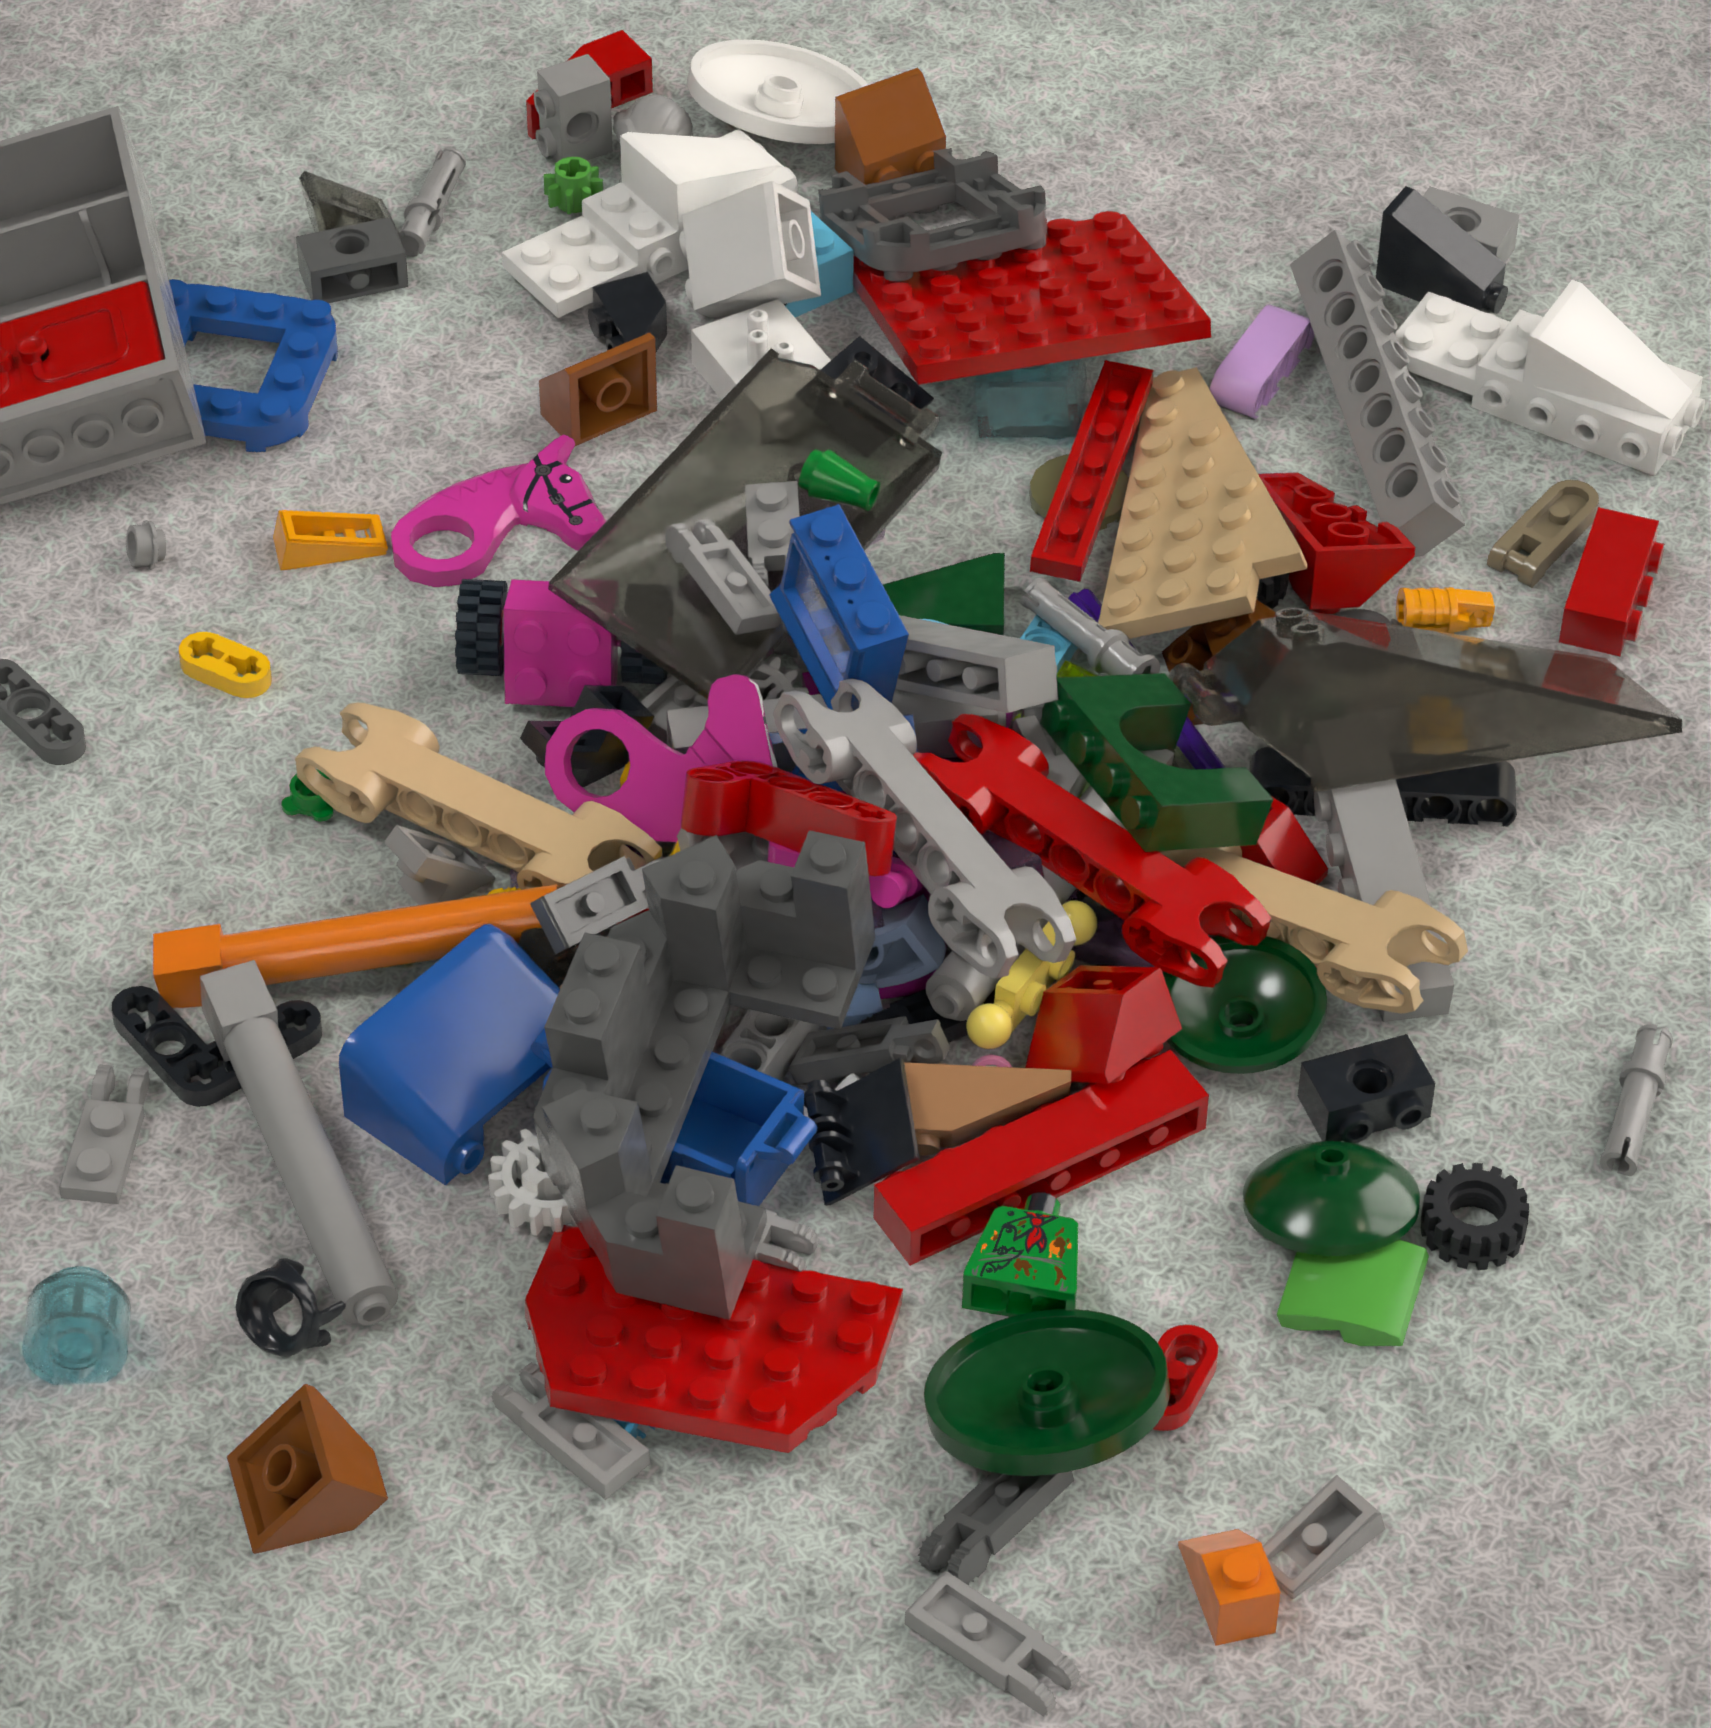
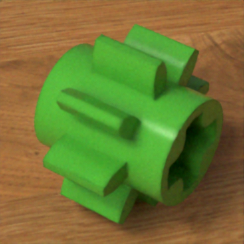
M581 157L563 158L555 163V174H544V194L548 195L549 207L558 206L559 209L567 212V214L582 212V200L603 191V179L599 178V167H591L590 163Z

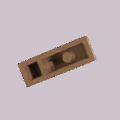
M904 1062L918 1152L921 1156L937 1154L940 1151V1147L952 1148L982 1136L992 1127L1004 1126L1032 1113L1043 1104L1054 1103L1070 1096L1071 1070Z

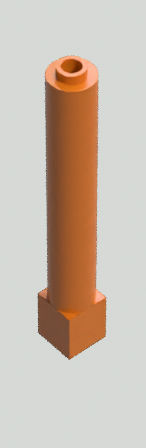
M557 884L226 935L223 934L220 924L153 934V976L159 994L172 1008L202 1006L201 975L255 960L265 984L273 985L441 959L476 929L485 924H492L507 933L521 947L549 943L530 903L559 889Z

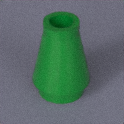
M814 449L807 457L799 477V487L807 490L810 498L856 506L867 511L876 502L881 487L879 481L870 478L831 449L825 452Z

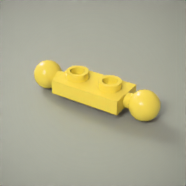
M1069 901L1062 904L1074 929L1076 941L1073 946L1088 942L1094 936L1097 929V917L1093 909L1081 901ZM1048 921L1042 930L1054 946L1055 932ZM1025 949L1011 966L1009 975L1002 977L996 984L994 1003L982 1004L970 1013L966 1028L971 1041L983 1049H995L1005 1044L1010 1038L1011 1033L1026 1015L1034 1016L1040 1008L1043 992L1055 980L1059 981L1069 973L1074 962L1075 952L1071 950L1066 960L1052 963L1040 960L1028 949Z

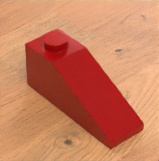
M623 30L582 45L568 59L571 60L586 54L590 55L610 79L611 109L653 92L652 58ZM534 93L526 100L528 136L532 140L536 139V131L540 129L539 114L534 103Z

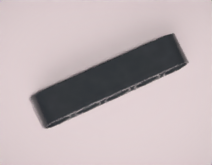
M1266 746L1258 749L1250 759V773L1270 796L1288 806L1294 815L1315 816L1314 790L1318 789L1315 777L1307 778L1302 763V747ZM1388 752L1407 821L1424 822V818L1448 819L1450 824L1478 825V821L1502 822V826L1505 827L1514 822L1517 815L1515 769L1509 762L1494 757Z

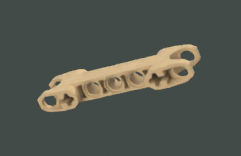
M350 703L340 712L342 717L341 732L355 746L354 749L338 752L314 746L304 748L295 757L297 777L313 793L322 797L337 812L359 822L371 823L385 809L519 872L517 882L521 890L554 884L561 888L624 856L625 858L630 857L635 869L662 857V848L655 840L621 813L593 801L584 802L572 815L439 754L440 746L434 733L419 720L396 710L366 703ZM358 720L366 724L367 730L360 725ZM316 768H317L318 770H320L322 773H324V774H325L327 777H329L331 780L326 779L325 777H323V776L316 770ZM627 844L636 848L643 855L644 858L634 853L625 845Z
M1240 846L1159 851L1181 867L1186 865L1191 859L1201 857L1214 862L1234 875L1260 901L1272 918L1266 936L1281 940L1301 951L1317 966L1318 977L1328 991L1344 1001L1363 1008L1394 1013L1415 1011L1424 1000L1420 994V980L1411 973L1407 966L1420 962L1450 965L1459 962L1468 952L1463 929L1423 900L1400 891H1386L1374 905L1242 858ZM1230 908L1246 925L1253 927L1245 913L1238 909ZM1426 930H1431L1438 933L1441 937L1444 938L1447 944L1441 941L1440 939L1436 938ZM1394 985L1401 990L1403 995L1395 990Z

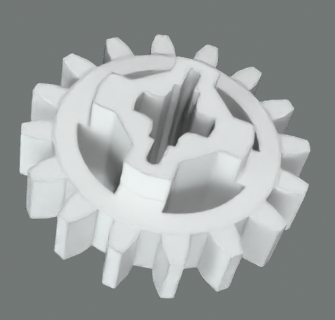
M525 1128L520 1130L521 1143L516 1144L505 1140L502 1143L503 1156H492L490 1160L492 1173L488 1175L490 1198H494L496 1213L498 1215L509 1213L510 1226L513 1228L522 1225L524 1222H529L531 1235L535 1236L542 1231L544 1226L552 1227L553 1233L554 1231L561 1232L563 1225L570 1223L574 1227H578L558 1187L553 1185L544 1169L537 1135L534 1136ZM517 1177L522 1180V1186L519 1189L515 1185Z

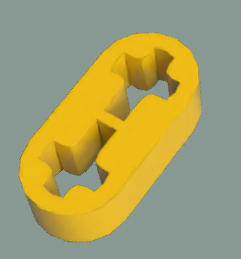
M211 632L190 634L179 645L180 666L184 674L223 692L240 698H253L262 695L272 684L270 661L267 656L252 648Z

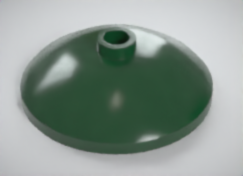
M1222 936L1211 938L1219 945L1222 953L1228 960L1223 970L1222 979L1213 988L1197 986L1172 974L1163 972L1182 1029L1169 1038L1167 1042L1181 1056L1209 1070L1231 1074H1248L1277 1068L1292 1061L1307 1050L1318 1037L1325 1022L1327 994L1325 986L1318 977L1316 966L1306 955L1292 945L1266 936L1257 946L1241 945ZM1190 951L1193 960L1200 967L1208 969L1206 962L1200 956ZM1237 1024H1246V1025H1248V1026H1245V1027H1237V1026H1235V1025H1237Z
M1318 1141L1283 1149L1259 1164L1250 1173L1244 1184L1243 1209L1252 1227L1275 1244L1307 1254L1346 1256L1374 1251L1403 1237L1413 1227L1418 1218L1420 1191L1409 1171L1381 1151L1349 1142Z

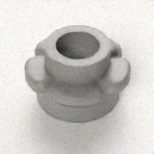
M144 520L142 525H130L128 527L126 553L132 567L148 566L152 570L155 568L157 561L165 559L166 538L164 531L156 530L154 523Z

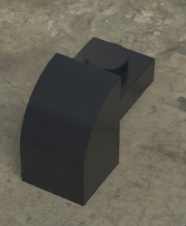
M585 685L570 715L571 717L590 708L621 710L647 730L655 717L625 686ZM528 721L521 734L520 739L536 755L537 762L544 768L546 745L562 721ZM592 729L583 734L574 745L570 759L572 773L578 784L582 787H586L620 770L630 761L629 752L622 740L612 732L602 729Z

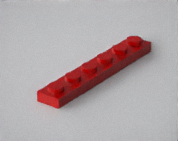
M1108 360L1104 361L1031 554L1030 572L1081 582L1153 384V369Z

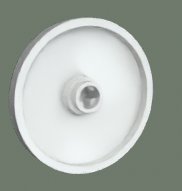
M746 39L717 42L700 49L691 60L687 78V86L691 96L702 108L716 118L736 128L759 136L803 144L835 143V97L868 85L861 76L847 66L817 52L779 42Z

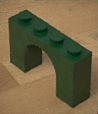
M1165 673L1056 678L1058 700L1044 704L1040 720L1041 726L1145 852L1257 844L1273 798L1246 767L1183 769L1158 762L1140 752L1175 749L1191 707L1189 700Z

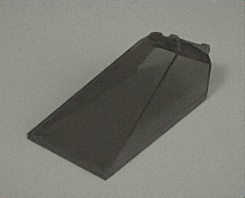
M771 348L549 581L548 590L707 700L711 685L717 679L735 674L750 678L789 635L783 621L775 628L735 635L682 563H676L673 559L672 553L666 548L665 530L672 524L681 523L688 527V531H691L695 521L712 519V522H715V526L720 528L728 540H732L749 562L745 485L797 481L800 516L839 504L865 551L939 469L942 452L926 441L936 429L940 416L928 408L920 410L869 375L870 369L856 360L834 380L811 364L778 358L779 353ZM859 392L908 426L904 427L855 393ZM814 449L822 452L831 449L864 474L881 483L877 500L869 511L856 506L810 498L808 491L799 487L801 470L807 457ZM784 570L768 571V588L771 592L781 584ZM818 589L800 594L808 611L822 598Z
M1303 608L1282 609L1275 613L1274 618L1256 621L1206 661L1202 671H1198L1189 663H1181L1176 665L1168 675L1176 687L1193 704L1194 714L1202 723L1208 726L1242 722L1249 731L1311 777V789L1314 792L1682 733V719L1603 657L1308 612V610Z

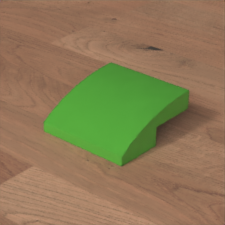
M1398 1239L1380 1249L1355 1255L1322 1256L1297 1251L1276 1314L1282 1327L1298 1331L1339 1330L1344 1342L1359 1346H1403L1429 1258L1427 1250L1421 1246Z

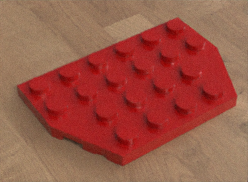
M563 1225L561 1232L554 1231L526 1295L525 1319L528 1330L532 1331L536 1359L540 1372L544 1374V1387L550 1407L789 1453L807 1439L811 1430L824 1426L837 1415V1406L856 1391L864 1394L876 1385L902 1305L903 1289L870 1281L823 1274L812 1270H802L799 1272L759 1260H753L732 1316L728 1320L616 1293L605 1275L603 1265L593 1248L589 1247L579 1228Z

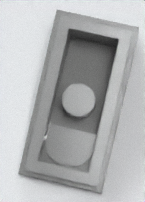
M1335 1475L1263 1545L1278 1586L1292 1599H1295L1383 1532L1385 1526L1381 1513L1338 1475ZM1280 1551L1286 1553L1304 1569L1293 1581L1270 1561Z

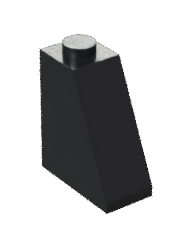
M1405 186L1383 211L1376 269V279L1382 287L1418 302L1428 292L1485 313L1492 312L1497 314L1500 312L1508 294V287L1503 285L1506 264L1415 189Z

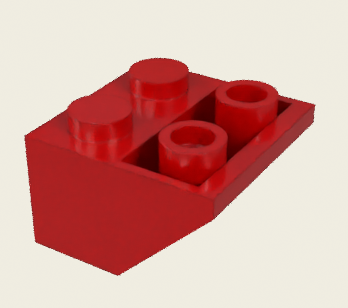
M1080 965L1046 989L1042 995L1025 1068L1071 1070V1083L1109 1084L1122 1080L1126 1070L1141 1059L1158 1054L1164 1048L1163 1043L1182 1029L1161 968Z

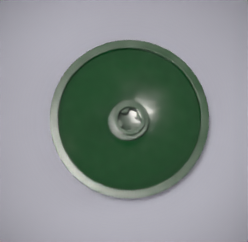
M1053 1309L1011 1316L981 1327L960 1339L937 1360L927 1377L924 1388V1402L931 1433L946 1452L975 1468L1018 1476L1051 1475L1074 1471L1098 1464L1126 1451L1138 1443L1156 1426L1166 1410L1170 1397L1166 1358L1157 1341L1149 1333L1120 1317L1079 1309Z

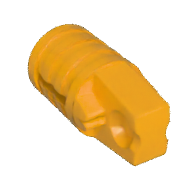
M1430 587L1429 589L1400 588L1396 600L1397 621L1402 624V633L1405 635H1410V633H1416V635H1424L1425 633L1454 634L1469 628L1490 627L1495 612V604L1491 592L1454 589L1453 587H1444L1443 589L1438 587Z

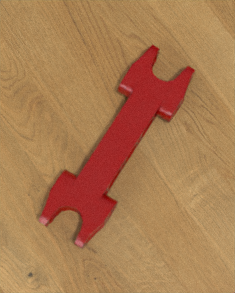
M961 714L952 721L953 726L948 741L956 755L964 762H951L928 752H916L913 754L914 758L942 788L944 793L980 835H983L989 829L1125 920L1122 925V934L1127 945L1142 959L1154 967L1161 968V971L1197 986L1213 988L1222 979L1223 970L1228 960L1222 953L1219 945L1208 935H1220L1241 945L1257 946L1266 938L1272 918L1260 901L1234 875L1206 858L1196 857L1181 867L1159 851L1145 852L1127 830L1048 779L1049 764L1043 752L1035 744L1014 730L978 715ZM967 731L974 733L979 738L982 748L975 745L969 739ZM1230 908H1235L1245 913L1253 927L1246 925ZM1190 951L1200 956L1206 962L1208 969L1200 967L1191 957Z

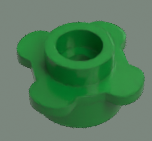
M316 769L323 777H325L326 779L331 780L329 777H327V776H326L324 773H322L320 770ZM297 774L294 775L289 784L290 796L285 797L281 802L283 812L291 816L296 814L311 816L318 822L329 820L334 814L332 806L324 801L322 797L313 793L297 777Z

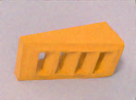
M278 511L273 539L280 570L386 555L388 546L378 514ZM366 529L370 530L371 538L369 537ZM364 530L366 538L356 537L355 531ZM343 533L344 537H336L335 534Z

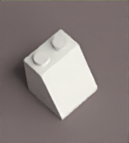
M769 181L682 215L684 230L680 233V247L684 257L688 260L690 277L686 280L685 289L687 299L695 312L709 318L725 317L776 299H780L783 304L821 296L810 201L774 181Z

